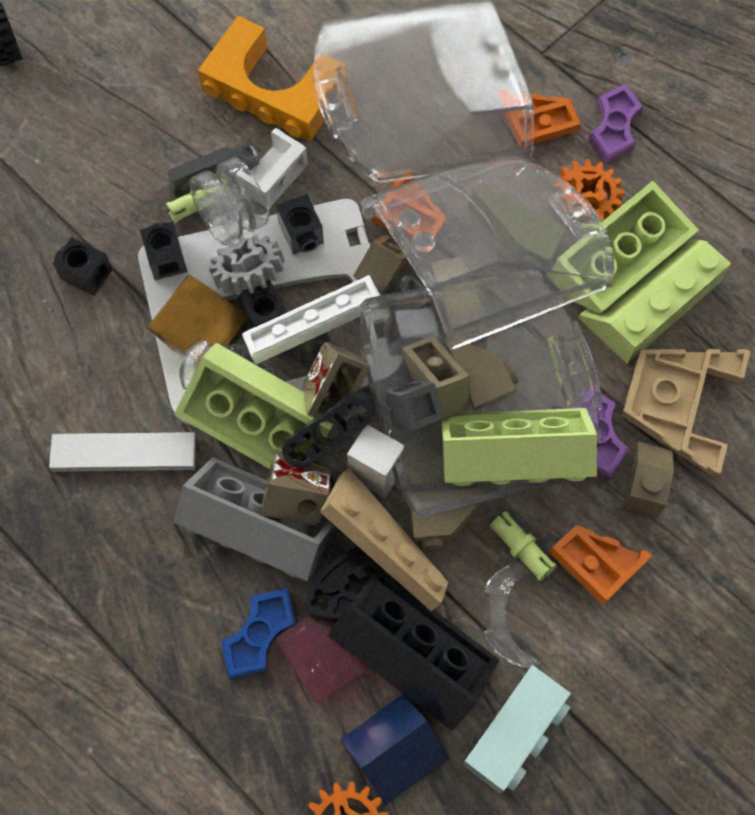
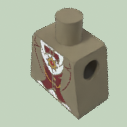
M325 342L303 384L307 414L317 417L349 394L359 391L371 366L358 355Z
M276 450L266 481L260 515L312 525L319 524L322 517L320 511L333 489L330 487L331 471L315 463H311L303 468L293 467L285 461L282 451Z

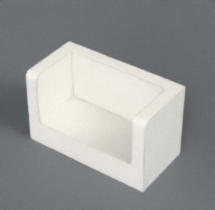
M277 128L271 133L273 147L259 161V164L248 174L240 169L234 174L237 191L266 210L271 208L308 165L306 147Z
M368 425L362 430L347 453L348 467L369 490L386 498L402 473V466L396 462L402 454L404 446Z

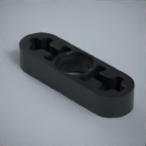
M353 392L293 432L282 447L285 461L296 468L306 467L368 426L376 413V404L373 398L365 392ZM353 404L356 407L363 405L366 408L363 417L360 414H356L347 423L343 418L351 411ZM324 421L333 422L338 428V436L332 439L324 437L319 430L320 423ZM312 437L314 443L309 446L305 454L302 452L296 454L293 451L296 444L301 446Z

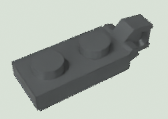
M251 142L231 150L228 146L168 170L170 187L175 196L189 194L192 192L191 188L200 187L211 181L219 180L223 176L228 178L232 172H236L238 169L243 171L250 170L259 164V156Z

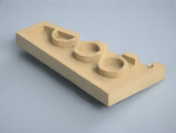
M348 467L338 477L320 513L432 612L442 604L448 581L350 467Z

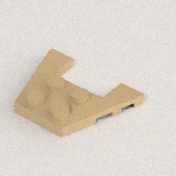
M641 349L621 416L710 476L718 478L722 471L728 444L692 434L706 374L740 384L745 377L751 351L737 349L736 352H720V349H707L706 352H686V349Z

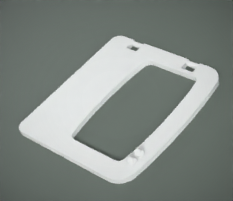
M340 199L313 206L323 226L324 243L310 252L292 254L278 223L277 214L178 237L188 272L156 281L154 280L143 246L138 253V260L152 320L187 275H191L227 301L239 298L234 289L226 294L223 288L218 289L216 287L209 266L212 265L210 259L219 256L217 253L218 249L228 248L227 243L230 241L235 244L238 243L240 237L243 236L251 238L253 235H258L259 240L269 236L271 242L275 240L278 242L285 262L282 263L283 272L276 273L278 279L271 281L274 289L343 277L350 279L352 283L357 281L353 275L370 247L357 203L351 199ZM299 225V226H297V227H295V228H296V229H305V228H307L308 226ZM357 231L361 244L350 247L346 234ZM162 246L157 250L162 251L167 249L169 246ZM385 293L380 294L384 306L362 316L372 351L368 356L361 358L371 368L359 391L391 379L399 371L402 362V355H389L385 336L377 338L372 324L380 321L385 322L390 314ZM156 337L169 399L175 413L190 383L193 371L190 360L179 350H171ZM307 376L285 382L304 392L303 384ZM177 417V418H178L179 420H181L184 424L193 426V425H191L190 423L184 421L183 419Z

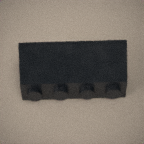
M379 568L328 635L343 649L354 655L373 672L380 675L452 731L477 704L500 660L435 610L431 612L406 588Z

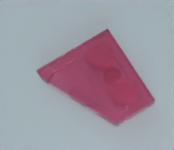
M307 617L277 636L275 640L311 698L317 704L368 670L369 667L328 636L331 632L330 630Z

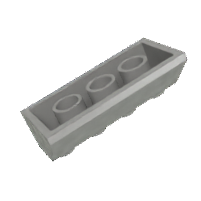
M214 457L182 486L173 523L184 527L193 534H200L214 540L222 547L246 554L256 562L266 563L280 569L293 578H300L305 581L309 579L319 565L336 529V526L323 514L320 523L316 525L260 515L267 480Z

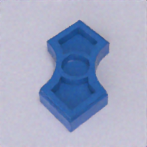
M288 588L251 596V612L246 624L238 633L222 641L229 680L267 672V655L272 643L284 631L296 627Z

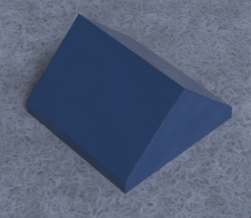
M404 694L340 739L378 797L382 799L384 806L448 760L429 723Z

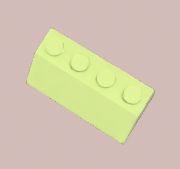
M652 181L558 257L546 273V276L568 300L601 314L694 236L699 229Z
M690 238L601 314L587 308L578 318L628 364L640 353L641 349L648 347L721 283L731 263L707 241Z
M215 343L202 356L174 413L175 416L269 469L275 451H282V447L288 437L315 418L307 414L304 392L218 343ZM327 421L320 423L319 430L321 434L327 438L334 424ZM312 437L301 446L296 444L293 451L296 454L300 452L305 454L309 446L314 443Z
M586 408L459 413L441 420L445 483L468 486L474 482L490 481L493 484L502 485L510 483L511 480H528L532 483H543L554 478L582 481L586 477H597V433Z

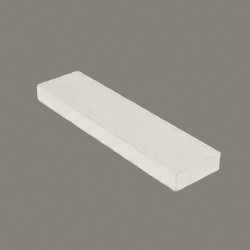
M370 275L248 330L242 333L256 365L384 306V303Z
M195 432L52 434L49 468L52 472L195 470L196 434Z

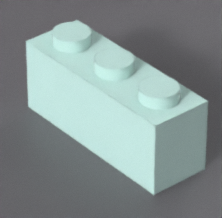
M532 665L462 765L499 794L504 792L507 787L514 791L527 772L521 766L530 754L536 758L549 740L543 733L551 722L558 726L569 711L570 706L565 701L571 693Z

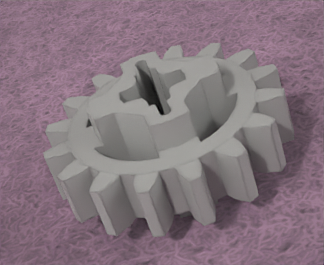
M253 235L251 238L240 237L238 243L235 244L230 241L227 243L228 248L218 249L217 253L219 256L212 257L210 259L212 265L209 266L211 276L218 289L223 288L226 294L234 289L236 295H240L245 289H248L251 294L254 293L257 286L266 288V281L268 280L276 281L278 279L276 273L283 272L282 263L285 260L276 240L271 242L269 236L259 240L258 235Z

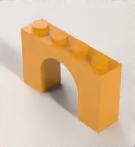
M237 16L197 70L201 89L212 98L218 97L230 103L239 111H247L257 116L266 124H274L286 130L288 134L295 138L301 137L311 142L348 87V66L319 54L305 76L296 85L279 91L262 89L253 84L248 76L267 49L265 28Z

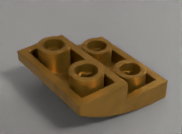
M187 275L148 325L147 329L171 350H179L198 366L202 356L215 343L226 348L245 323L247 317L211 288L191 275Z

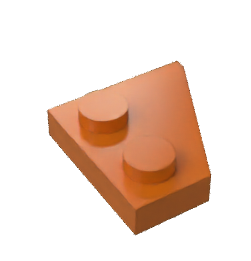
M579 525L573 527L549 551V554L602 605L652 557L647 551L641 550L638 553L619 546L620 541L608 536H598L592 530Z

